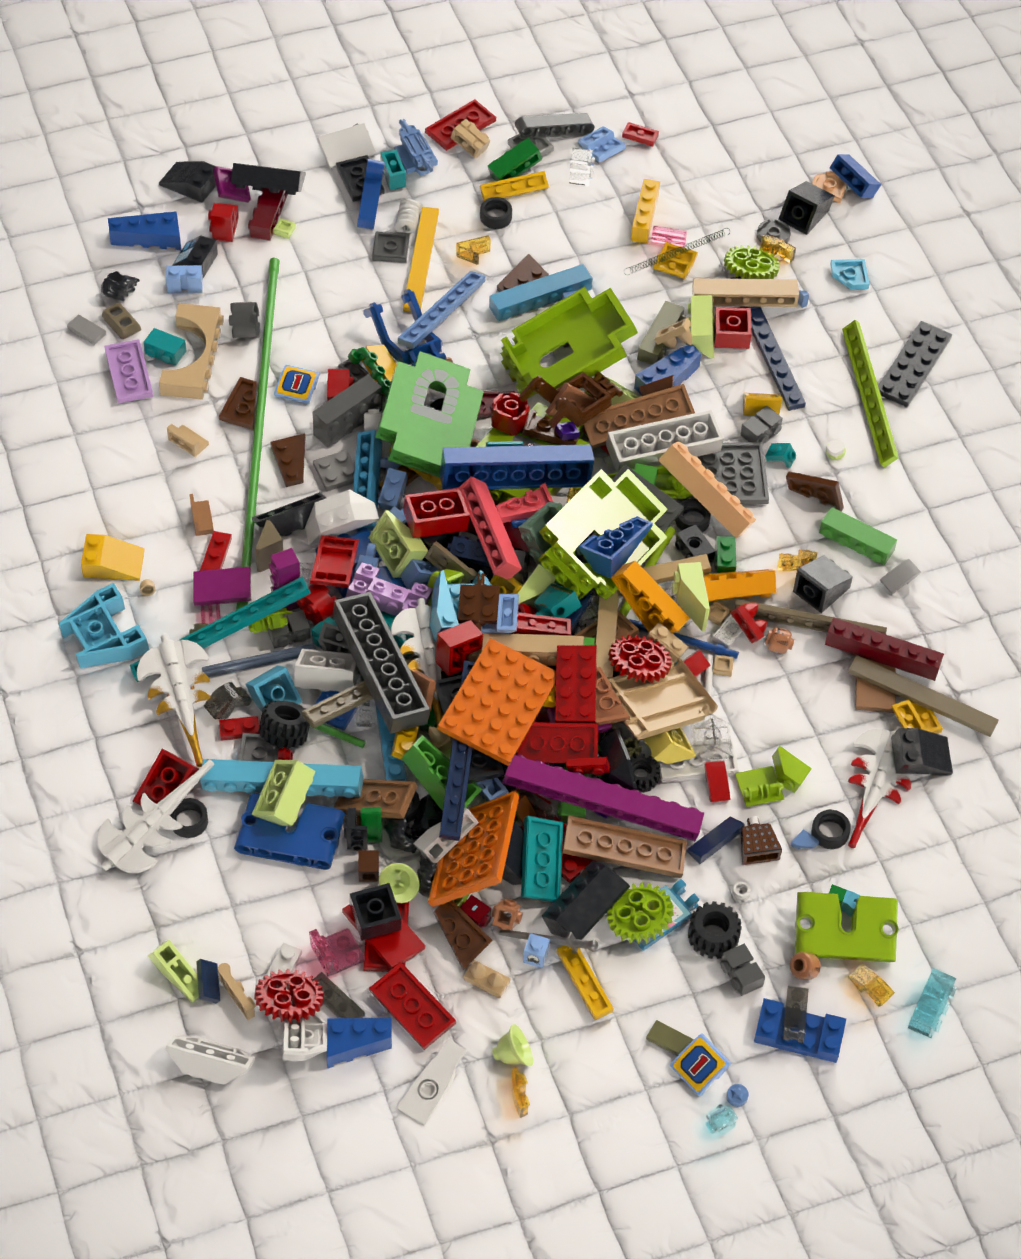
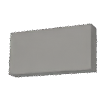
M79 314L67 324V328L94 345L106 335V330Z

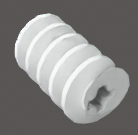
M403 199L400 201L395 224L397 233L410 234L416 230L421 210L419 202L413 199Z

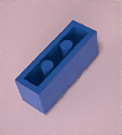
M837 154L829 167L861 198H874L882 185L850 154Z

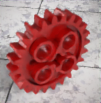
M628 635L627 639L621 636L620 640L616 639L615 643L612 642L608 654V660L611 661L610 665L615 666V671H621V676L626 674L628 675V680L633 677L635 682L641 679L643 683L646 680L653 683V679L659 681L660 678L664 679L671 668L672 657L669 656V651H664L665 646L659 647L660 642L653 643L652 638L646 640V637L643 636L641 639L638 635H635V638Z
M278 969V974L271 971L270 976L264 975L263 980L259 979L258 985L255 987L254 999L256 1000V1006H259V1011H265V1016L272 1014L273 1020L280 1017V1022H283L284 1019H288L289 1023H292V1019L300 1022L302 1017L308 1020L309 1015L314 1017L315 1011H320V1006H323L324 997L322 986L318 985V980L313 981L312 975L305 977L306 972L298 974V970H295L293 973H290V970L287 969L283 973Z

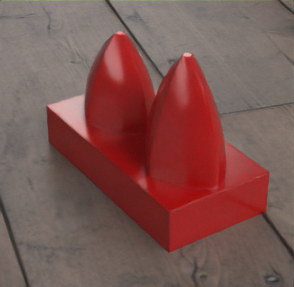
M758 603L742 604L730 612L751 643L764 637L767 627V621L753 620L758 610Z

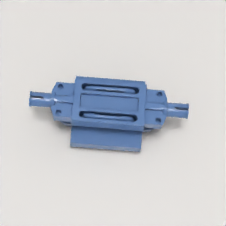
M400 119L399 124L401 128L399 129V136L402 145L395 146L394 150L397 149L406 174L415 171L419 175L428 174L429 171L431 173L433 171L432 167L438 165V160L419 129H416L414 125H408L405 119L403 121Z

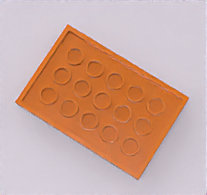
M490 638L438 724L437 730L509 766L556 684V671Z
M515 791L468 809L479 823L437 862L428 900L432 908L501 883L519 795Z

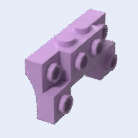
M361 563L346 594V597L371 592L381 611L397 616L407 608H416L418 606L417 599L424 598L425 605H427L433 588L417 582L414 583L411 590L379 579V568Z

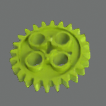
M740 245V248L737 246L734 249L730 248L724 258L726 270H730V274L735 273V277L741 276V279H774L779 272L780 262L777 261L778 258L774 257V254H768V250L762 251L763 248L757 249L756 246L751 248L749 245L747 247Z
M641 882L640 886L636 887L633 883L632 889H628L607 912V921L611 931H614L616 937L620 935L622 941L628 937L629 943H632L634 939L637 940L638 944H640L641 939L648 943L649 937L656 940L657 933L663 935L662 929H669L668 923L673 922L674 908L670 896L666 895L665 890L660 891L658 885L652 888L651 883H649L647 887H644L643 882Z

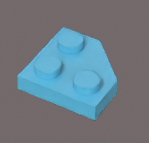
M865 259L831 260L830 267L833 278L850 289H869L870 284Z

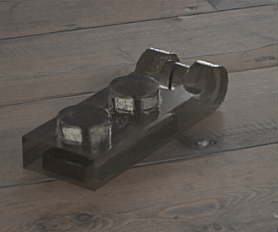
M787 987L782 1040L789 1041V1039H794L799 1043H804L809 988ZM790 1028L798 1029V1031H791Z

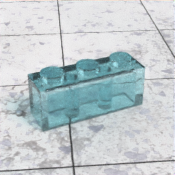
M932 969L908 1029L932 1038L934 1031L939 1032L943 1023L942 1020H939L941 1014L946 1016L950 1006L947 1000L949 997L953 999L957 987L954 986L955 977L937 969Z

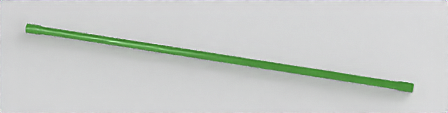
M275 257L269 260L268 290L241 567L250 566V568L255 525L251 517L256 515L277 277L280 260ZM248 601L237 602L236 610L248 605Z

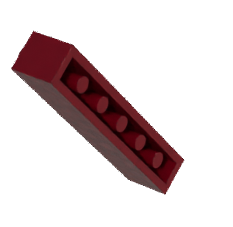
M834 617L825 641L827 646L933 681L937 678L944 653Z

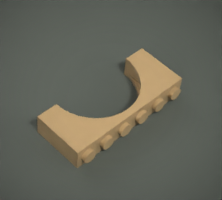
M178 303L175 315L176 327L196 334L206 347L203 354L194 363L180 369L162 370L159 381L160 395L203 400L204 393L208 392L209 383L207 380L211 379L212 369L210 367L215 362V355L213 354L218 349L217 339H220L221 336L220 325L223 326L224 315H221L220 307Z

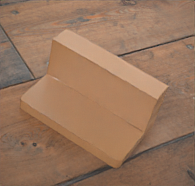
M189 494L195 535L213 534L214 527L209 500L194 502L193 494Z

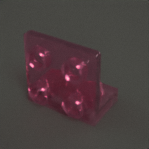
M348 928L324 937V935L320 936L317 929L309 931L310 946L327 977L365 961L363 953Z

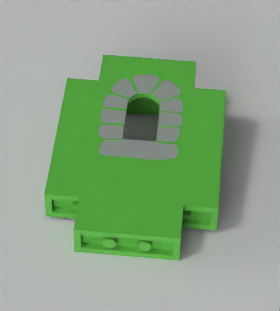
M421 351L416 358L414 366L397 362L375 436L376 438L393 443L388 458L389 461L440 478L443 448L470 447L484 393L482 390L467 385L471 369ZM428 388L445 394L441 411L424 406Z

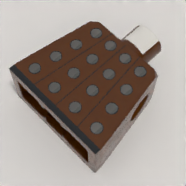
M756 816L748 818V826L742 828L740 838L742 865L780 860L782 847L771 824H760Z

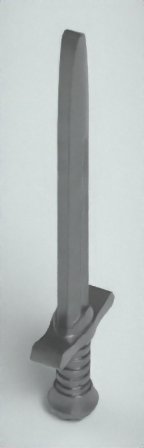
M500 930L498 933L502 936L528 940L530 935L527 932ZM568 932L566 938L535 934L550 939L551 944L568 946L572 949V953L575 954L578 948L588 949L592 952L598 949V942L595 939L590 941L579 940L574 937L572 932Z

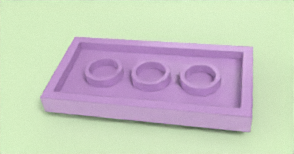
M140 340L105 345V353L117 402L123 403L154 397Z

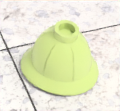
M390 864L379 875V885L390 883L396 903L411 901L419 891L420 885L417 874L411 867L405 864Z
M516 1024L511 1025L509 1032L504 1034L498 1041L497 1047L493 1048V1056L495 1060H501L506 1064L522 1063L531 1067L534 1059L529 1043L519 1026Z

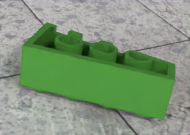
M422 735L401 759L443 811L450 760ZM476 783L467 785L464 808L482 790Z

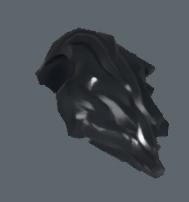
M115 271L107 275V278H104L101 292L106 297L125 301L124 297H128L129 292L135 291L134 286H137L140 279L122 275Z
M405 817L404 819L384 818L386 824L383 825V828L389 835L390 847L415 853L417 847L413 843L419 837H415L411 833L412 827L407 823Z
M421 855V860L419 861L420 869L417 870L420 885L418 892L429 898L438 863H431Z

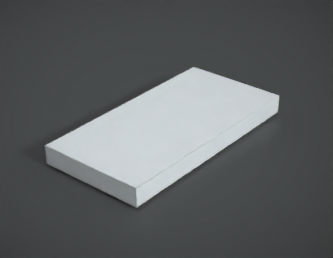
M732 738L690 743L696 754L691 759L671 764L657 761V764L660 766L659 776L661 784L706 779L705 762L724 760L727 776H735V773L739 772Z

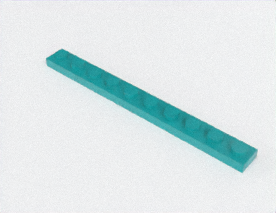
M302 576L180 640L195 642L204 649L311 594L310 589ZM140 660L130 665L137 683L140 682L137 679V667Z

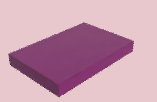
M250 566L193 572L194 606L252 601Z

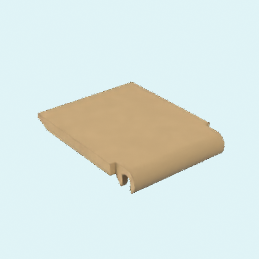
M680 657L676 665L671 660V668L664 679L660 678L659 681L653 679V683H650L648 680L643 683L641 679L635 682L633 677L628 680V675L626 674L608 679L625 711L630 716V720L623 722L637 740L703 721L706 716L713 714L718 709L716 702Z

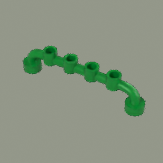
M364 347L352 349L348 354V359L354 364H359L365 358L363 362L366 366L370 367L372 371L371 377L377 380L378 384L382 387V394L387 397L391 381L383 378L385 369L380 365H376L377 354L369 352Z

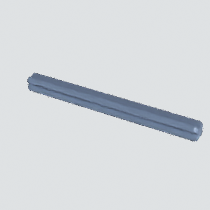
M311 643L202 667V672L208 677L296 659L299 657L302 649L316 650V648Z

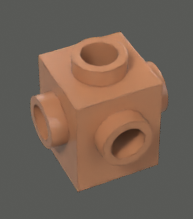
M512 899L501 900L493 907L492 917L494 919L492 925L498 926V928L503 930H513L522 920L523 912H520L521 905L516 904V901Z

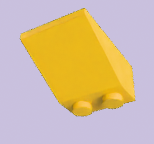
M86 534L81 560L83 578L140 581L145 549L107 535Z

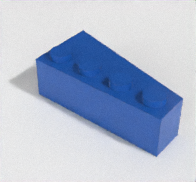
M177 211L108 218L111 245L129 247L141 245L143 248L159 246L160 249L172 247L175 250L181 251Z

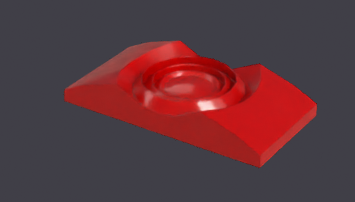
M321 535L310 584L349 588L353 568L356 563L359 539Z

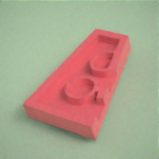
M544 483L540 485L539 489L535 491L529 490L525 492L524 496L511 498L496 505L502 522L506 523L513 520L530 518L548 502H553Z

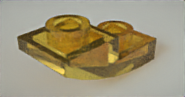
M762 236L760 248H763V251H769L768 254H774V256L778 254L789 263L794 260L796 247L773 236Z
M799 550L798 555L780 553L777 570L795 571L815 560L817 552Z
M863 964L859 965L848 976L860 993L866 991L878 1007L884 1005L895 994L880 976Z
M517 1067L512 1068L511 1092L519 1117L522 1118L528 1115V1107L530 1106L529 1099L525 1094L528 1082L524 1073H520Z

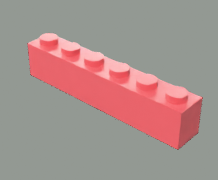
M471 476L458 488L461 490L470 518L493 573L509 580L522 567L486 483Z

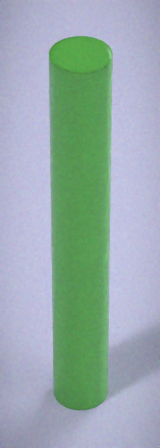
M326 724L315 727L319 731L358 747L364 748L366 741Z

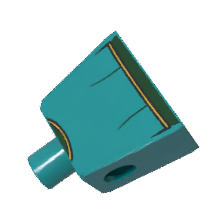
M553 583L534 602L538 611L535 615L566 618L582 606L575 591Z

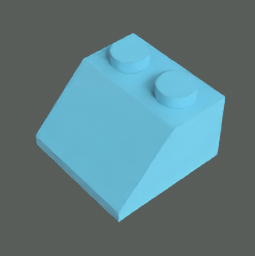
M277 665L245 684L254 703L261 711L266 704L277 700L295 702L296 704L303 702L296 687H294V682L287 668Z

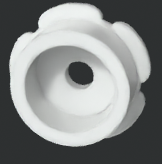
M737 882L730 892L735 900L745 901L750 897L749 893L751 890L745 882Z

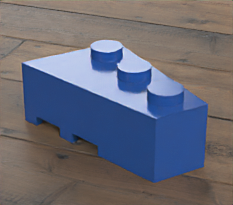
M327 1018V1069L344 1061H353L354 1058L363 1055L369 1056L392 1049V1018Z

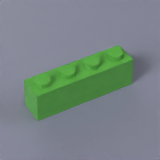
M831 507L821 521L819 533L826 538H830L842 546H846L884 566L895 551L898 540Z

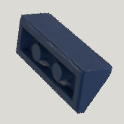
M730 816L690 846L686 852L701 864L738 836L745 824Z

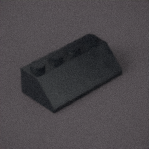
M233 163L231 184H236V188L246 189V186H252V190L262 191L263 188H269V192L279 193V190H285L286 194L296 195V192L302 191L306 172Z
M592 861L574 879L570 886L561 893L557 900L548 907L542 918L551 934L566 938L568 932H572L576 939L582 940L630 888V885L606 864Z

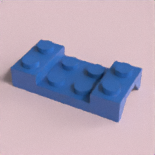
M764 998L754 1043L837 1063L847 1018L827 1013L825 1017L786 1008L782 1002Z

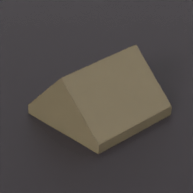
M270 520L266 521L255 548L257 572L269 569V564L271 563L270 555L283 551V539Z

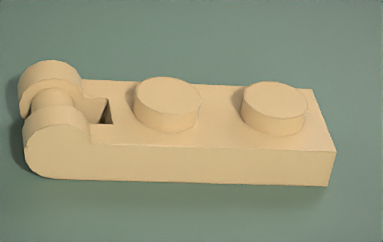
M221 963L218 966L220 982L245 1018L250 1020L255 1017L254 1008L256 1005L253 999L244 994L245 990L239 980L235 981L231 975L230 965L228 963Z

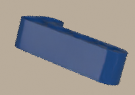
M368 159L357 227L374 230L385 165L384 161Z

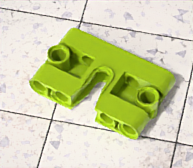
M798 892L795 921V954L807 952L816 955L818 958L896 962L897 933L899 930L897 924L898 899L859 896L852 915L851 931L846 932L841 926L842 913L838 894ZM805 919L809 921L810 928H802L800 920ZM884 925L892 928L893 933L891 935L884 933Z

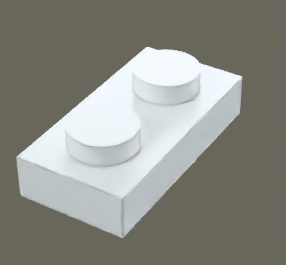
M283 942L266 975L270 976L271 971L278 974V969L283 973L289 969L290 973H293L302 955V949Z

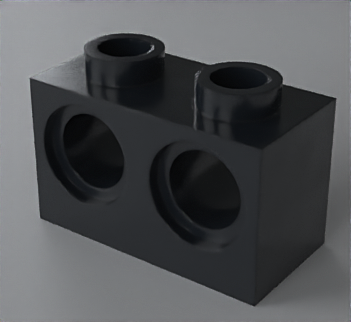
M430 794L421 798L411 833L418 837L441 822L442 810Z

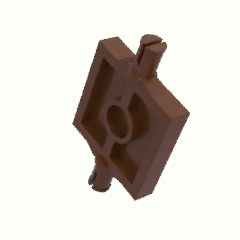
M480 573L477 574V584H460L458 623H465L471 620L480 631L483 625L497 624L500 593L499 586L484 584L485 574L481 573V576Z

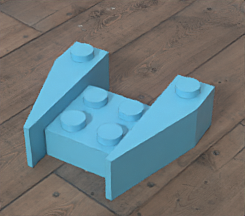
M444 571L439 573L433 587L430 627L434 641H437V633L462 624L458 623L460 584H447ZM476 575V577H475V579H474V581H473L472 584H466V585L477 584V575ZM485 576L484 584L491 585V583Z
M114 583L94 592L58 623L62 637L65 638L74 633L83 648V651L76 654L80 669L132 660L149 650L147 638L139 625L120 632L112 619V615L125 610L123 598Z

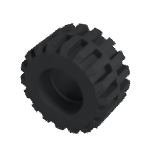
M285 700L269 702L262 710L258 729L261 738H264V741L269 742L271 745L280 748L302 746L307 741L310 724L302 716V711L306 708L295 702Z
M712 901V904L709 905L706 902L703 904V907L698 906L696 911H693L688 928V938H690V945H694L693 950L695 952L700 951L701 956L708 955L709 959H713V956L721 959L724 952L738 946L742 929L741 919L738 918L736 911L732 912L733 908L731 906L727 908L725 903L721 902V905H719L717 901ZM709 925H715L722 928L725 933L722 935H712L704 928Z

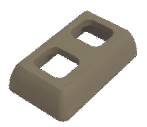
M119 302L102 312V318L121 339H126L142 330L140 324ZM120 308L122 313L116 316H113L111 314L113 311ZM126 318L130 319L132 323L125 327L119 323Z

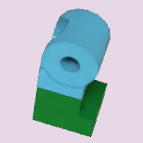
M832 884L829 893L838 894L841 911L846 912L848 916L852 917L857 898L861 895Z

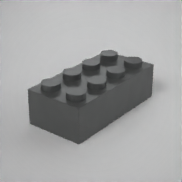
M366 375L312 412L313 435L326 447H330L347 434L352 433L354 429L364 424V413L368 412V409H379V412L382 411V387L369 375Z

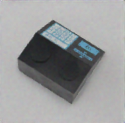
M199 236L186 242L172 266L202 265L204 278L218 255L217 240Z

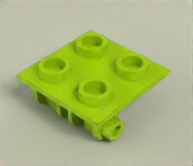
M286 608L280 609L249 625V631L255 634L264 630L268 631V626L270 630L282 628L288 624L287 618L283 617V615L293 611H287Z
M773 766L735 773L746 807L784 800L782 793L784 786L782 782H778Z

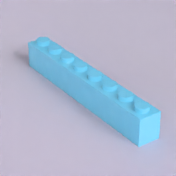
M203 759V764H202V766H203L209 759ZM210 759L215 765L200 779L203 790L210 792L227 791L233 793L237 791L250 794L255 792L261 793L274 762ZM305 764L316 771L306 796L361 797L364 779L361 766Z

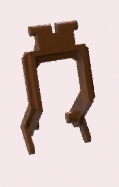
M583 372L567 383L578 389L584 388L598 401L581 411L565 397L559 398L555 402L557 412L548 424L554 428L565 416L579 427L612 406L611 398L616 395L618 397L622 396L623 391L613 382L610 383V380L601 372H597L595 378L589 377ZM537 376L532 379L519 395V400L521 402L526 401L532 392L535 391L551 404L562 386L555 389L542 377Z

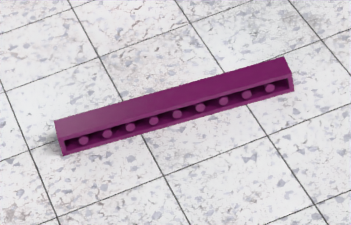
M522 755L514 756L510 765L506 767L502 782L509 786L694 842L700 834L704 812L699 811L697 808H688L674 801L661 800L657 796H648L638 790H628L618 784H608L598 778L585 777L579 772L572 773L559 766L552 767L539 760L526 759Z

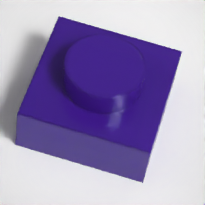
M573 421L558 423L555 426V431L561 440L579 438L580 432Z

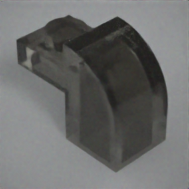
M229 682L217 688L210 695L211 700H207L204 707L214 719H227L235 707L249 706L252 699L245 689L236 687L232 682Z

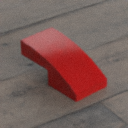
M724 760L705 762L706 782H708L710 802L731 800Z

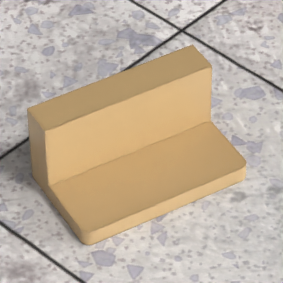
M171 423L167 427L168 440L194 457L199 455L209 445L208 440L185 425L176 427Z

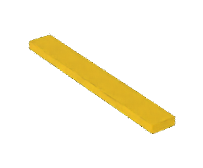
M422 207L407 289L414 291L420 309L424 297L439 208ZM408 303L403 305V312H411Z

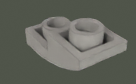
M908 558L883 576L880 582L893 595L905 584H909L921 571Z

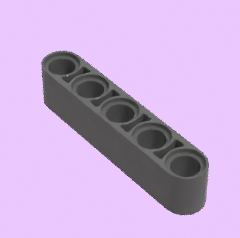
M587 113L522 116L515 121V127L523 139L588 135L595 128Z

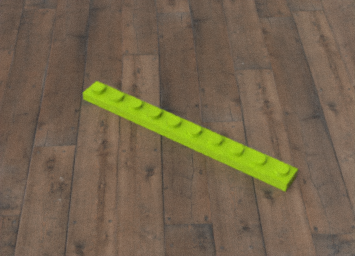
M853 320L842 328L879 462L881 466L887 467L899 457L860 322Z

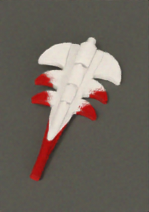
M897 726L896 730L891 732L879 728L870 729L862 733L854 742L855 747L866 748L873 752L874 755H862L851 762V766L865 769L869 772V775L856 774L848 779L849 783L865 788L855 829L848 843L850 848H856L863 829L882 797L889 798L897 804L901 803L900 794L890 784L891 782L903 786L907 791L911 789V781L908 774H896L891 736L898 728H903L902 726Z

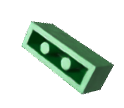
M527 138L511 150L506 151L498 159L493 160L487 167L490 176L495 181L520 176L540 162L542 157L540 150Z

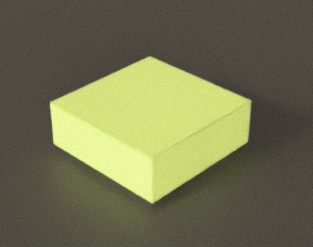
M280 218L273 229V234L289 239L296 228V223Z

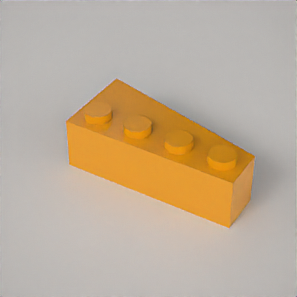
M636 561L624 564L611 577L649 633L659 622L670 632H677L690 619Z
M773 569L703 574L709 602L715 601V599L734 600V597L749 599L753 598L752 595L771 597V593H776V576Z

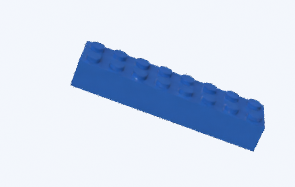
M591 445L446 447L442 451L440 480L442 490L458 488L471 476L485 482L488 489L540 488V485L544 483L547 488L583 487L592 477L594 456Z

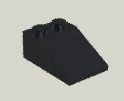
M205 161L175 162L160 180L159 185L203 203L216 187L213 172L215 165Z
M898 728L891 736L896 774H953L948 737L918 728Z

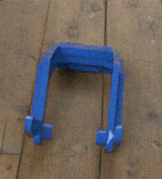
M410 289L405 290L404 295L401 296L404 304L408 303L414 321L422 316L421 309L414 291ZM373 302L369 305L370 308L363 310L365 318H372L381 344L385 345L396 361L414 366L420 351L444 360L446 359L445 353H440L443 346L442 340L433 332L424 338L427 343L403 352L389 338L380 314L383 312L382 305H377Z

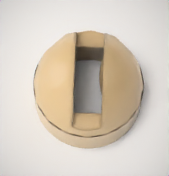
M145 579L140 583V593L142 595L150 596L155 593L153 581Z

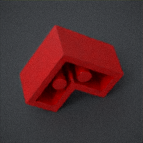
M213 204L212 210H209L208 220H211L209 232H212V239L233 242L239 220L238 205Z
M471 620L437 633L436 664L448 676L461 672L464 660L466 661V655L482 649L483 633Z

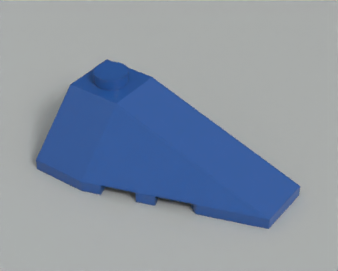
M636 516L620 523L619 527L614 530L607 529L604 531V534L598 537L596 535L589 537L579 546V550L594 572L611 578L627 562L651 529L653 523Z

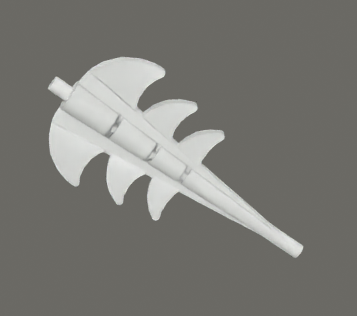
M209 759L194 775L157 804L152 802L146 793H143L141 807L145 814L142 816L135 814L131 807L126 805L122 816L126 828L124 831L113 827L111 820L107 818L101 825L97 835L98 847L107 858L101 865V868L107 871L114 865L124 872L139 873L157 864L158 860L146 855L143 852V847L162 848L171 844V840L161 836L158 833V829L161 827L166 830H177L183 827L180 822L174 820L170 815L197 782L215 765L214 762Z

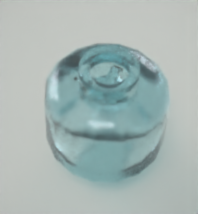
M719 1104L706 1113L707 1122L705 1125L711 1134L716 1133L719 1136H724L736 1127L738 1117L729 1104L727 1106Z

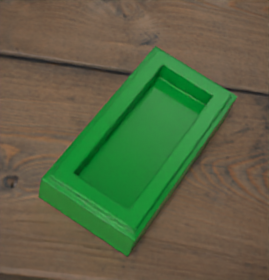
M381 807L361 808V826H367L368 843L382 842Z

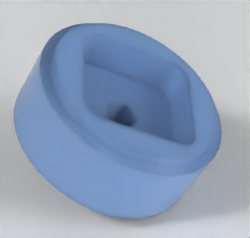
M741 1084L730 1086L727 1091V1101L735 1107H741L746 1104L749 1097L747 1088Z

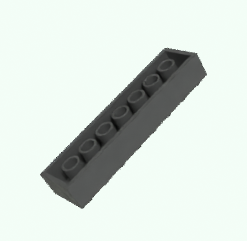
M371 592L334 600L332 616L390 734L427 724L430 708Z

